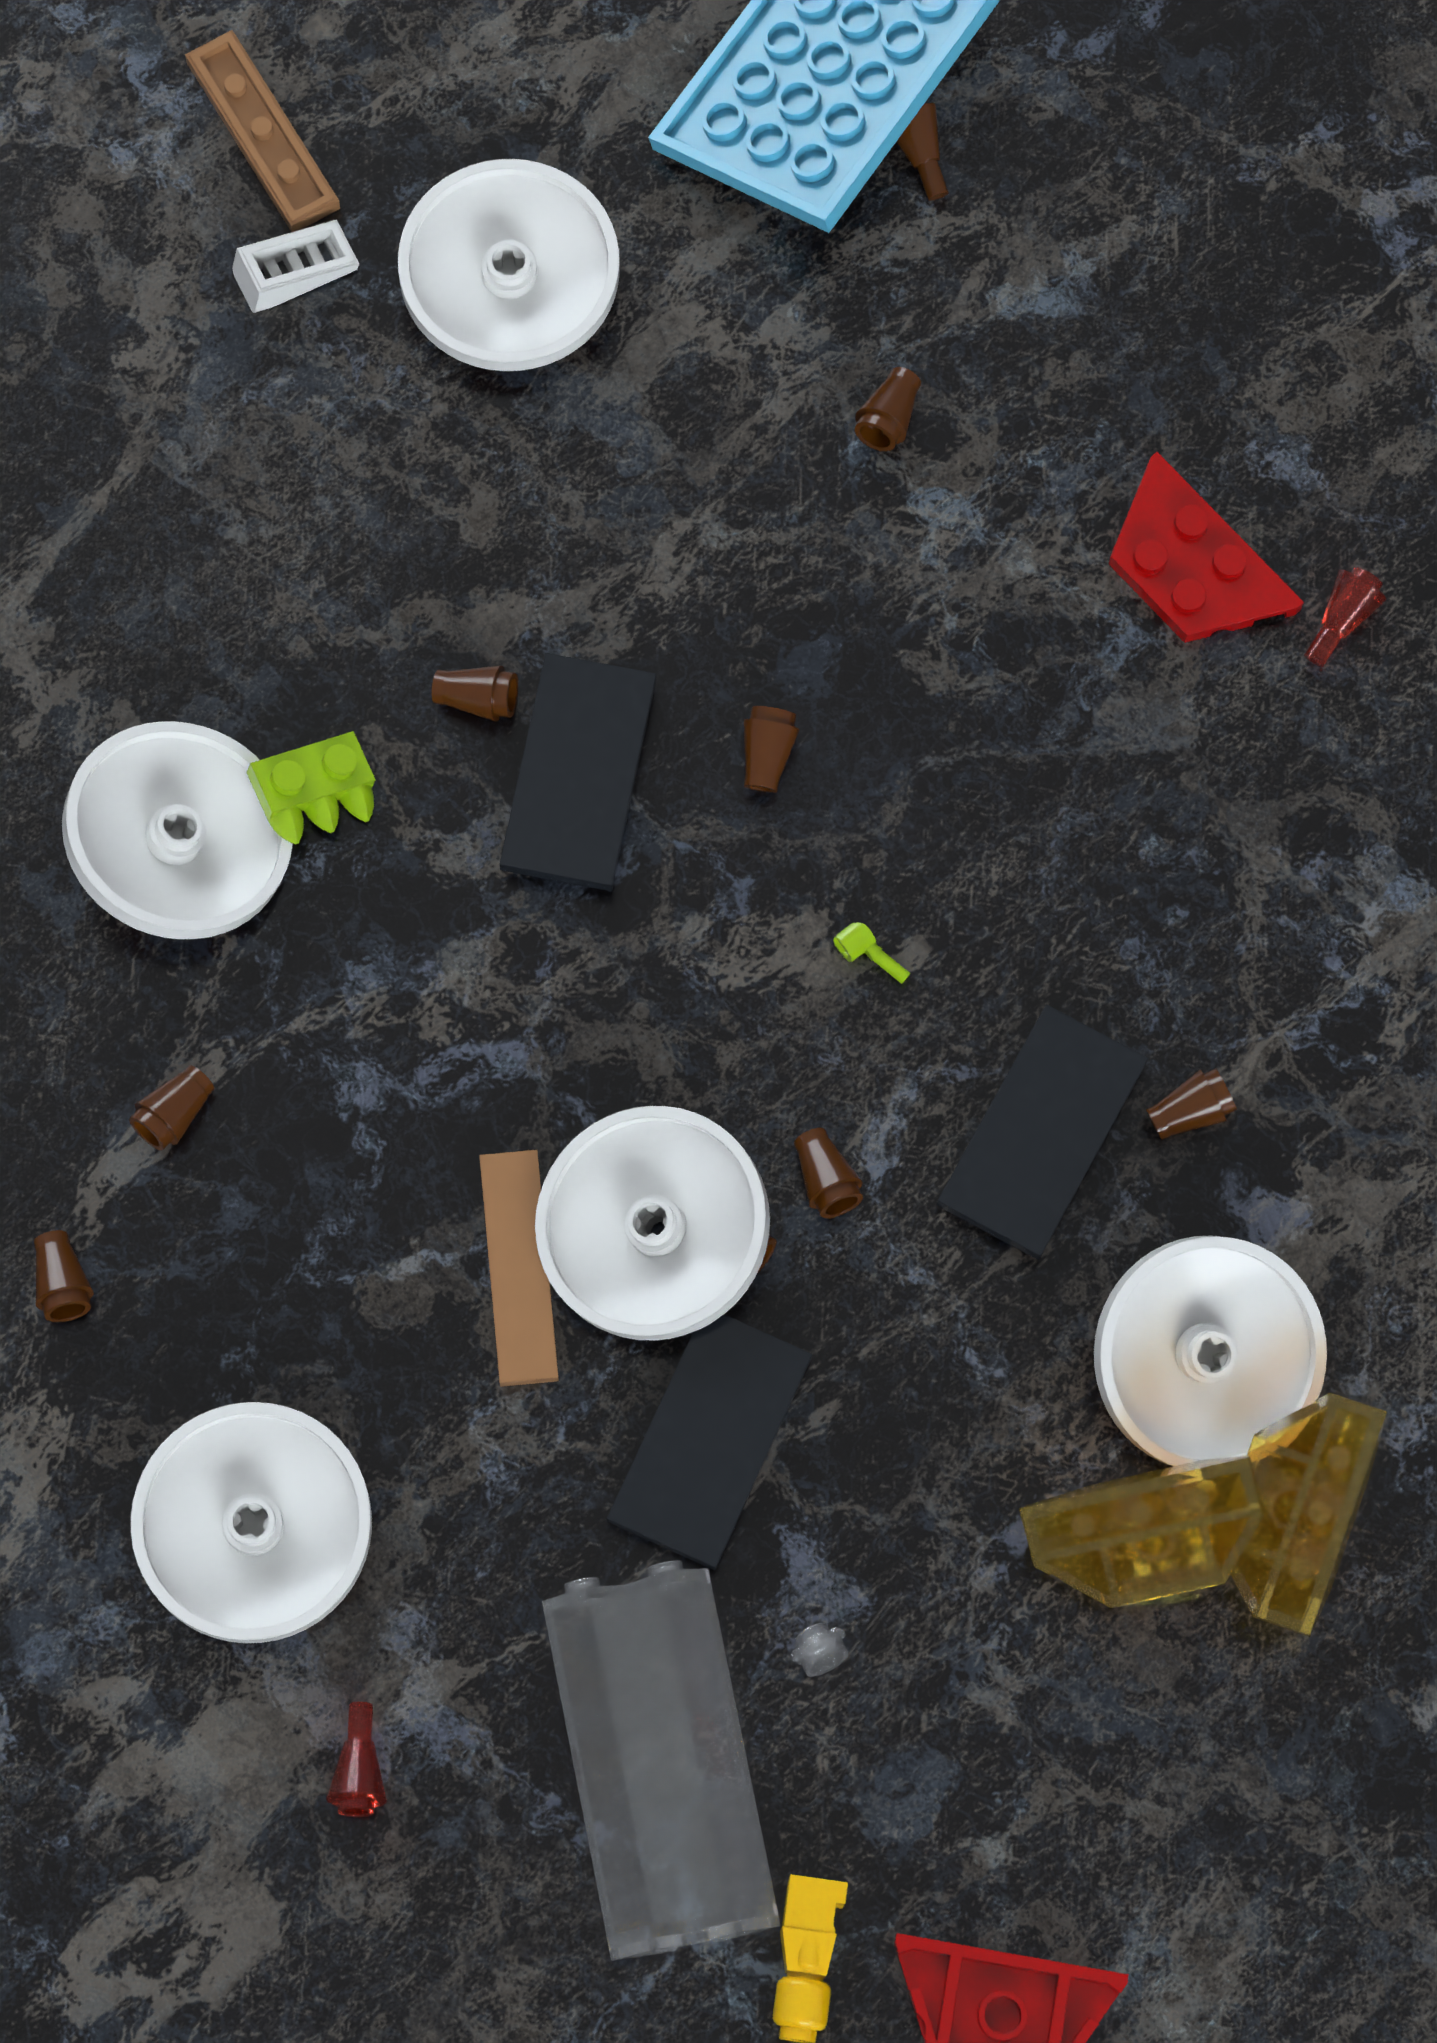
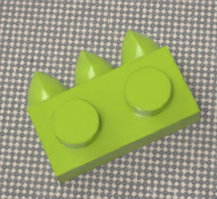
M354 731L252 762L246 772L273 830L283 839L295 845L299 844L304 829L302 811L306 813L316 826L329 833H333L338 824L339 806L337 800H340L344 808L353 816L364 822H368L373 813L374 795L372 787L376 780Z

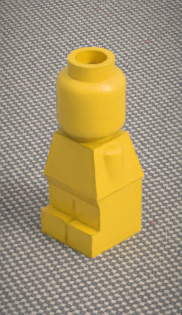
M790 1874L783 1923L780 1930L784 1968L787 1976L780 1978L777 1982L773 2009V2020L780 2026L779 2039L816 2043L817 2031H822L827 2026L831 1988L823 1980L827 1976L837 1936L834 1927L835 1908L842 1909L844 1907L848 1882Z

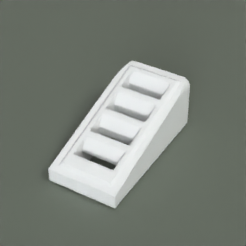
M336 219L239 247L236 250L232 269L251 311L256 313L277 306L358 270L359 262ZM324 242L333 260L325 262L317 245ZM304 251L311 265L310 267L304 268L298 253ZM283 260L289 273L282 274L277 263ZM261 269L263 270L267 279L264 278Z

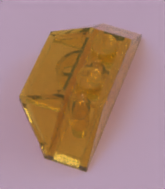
M1328 1393L1315 1400V1403L1291 1413L1254 1434L1215 1544L1253 1618L1308 1637L1311 1636L1330 1594L1365 1493L1387 1411Z
M1250 1456L1204 1459L1097 1483L1029 1504L1019 1509L1034 1567L1048 1575H1054L1074 1589L1110 1608L1225 1584L1265 1516Z

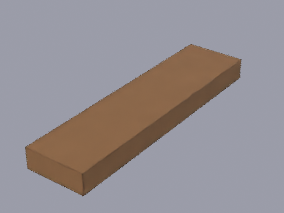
M233 30L185 54L187 65L291 232L301 230L339 210L340 203L337 196Z
M527 1150L480 1155L500 1387L559 1381L550 1281L539 1258L535 1234L536 1209L541 1192L538 1151Z

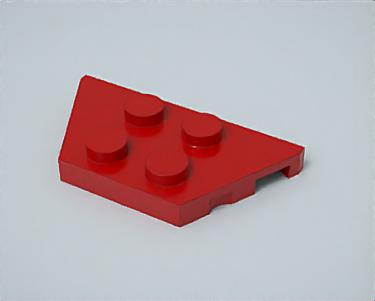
M1158 452L1151 456L1109 560V565L1184 643L1210 637L1212 633L1218 630L1234 631L1251 627L1254 621L1281 614H1284L1285 618L1295 616L1300 612L1304 602Z
M900 1933L895 1935L894 1945L924 2043H1086L1103 2016L1128 1983L1129 1974Z

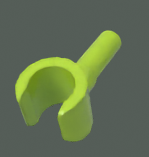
M863 923L850 924L839 932L833 940L838 951L849 962H853L863 953H866L871 961H874L901 984L910 975L909 971L882 951V948L876 944V939L869 927Z

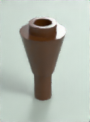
M924 103L896 142L914 169H918L928 201H933L945 197L949 192L938 163L940 153L936 104Z

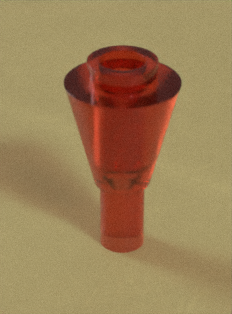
M1354 567L1351 572L1346 570L1338 571L1321 622L1322 628L1304 654L1306 659L1319 667H1323L1341 638L1345 639L1386 601V597L1380 591L1383 583L1376 576L1360 567Z
M352 1702L349 1704L348 1738L344 1742L326 1798L327 1802L338 1806V1813L344 1816H370L374 1814V1807L382 1806L387 1802L375 1744L371 1741L373 1704L368 1702Z

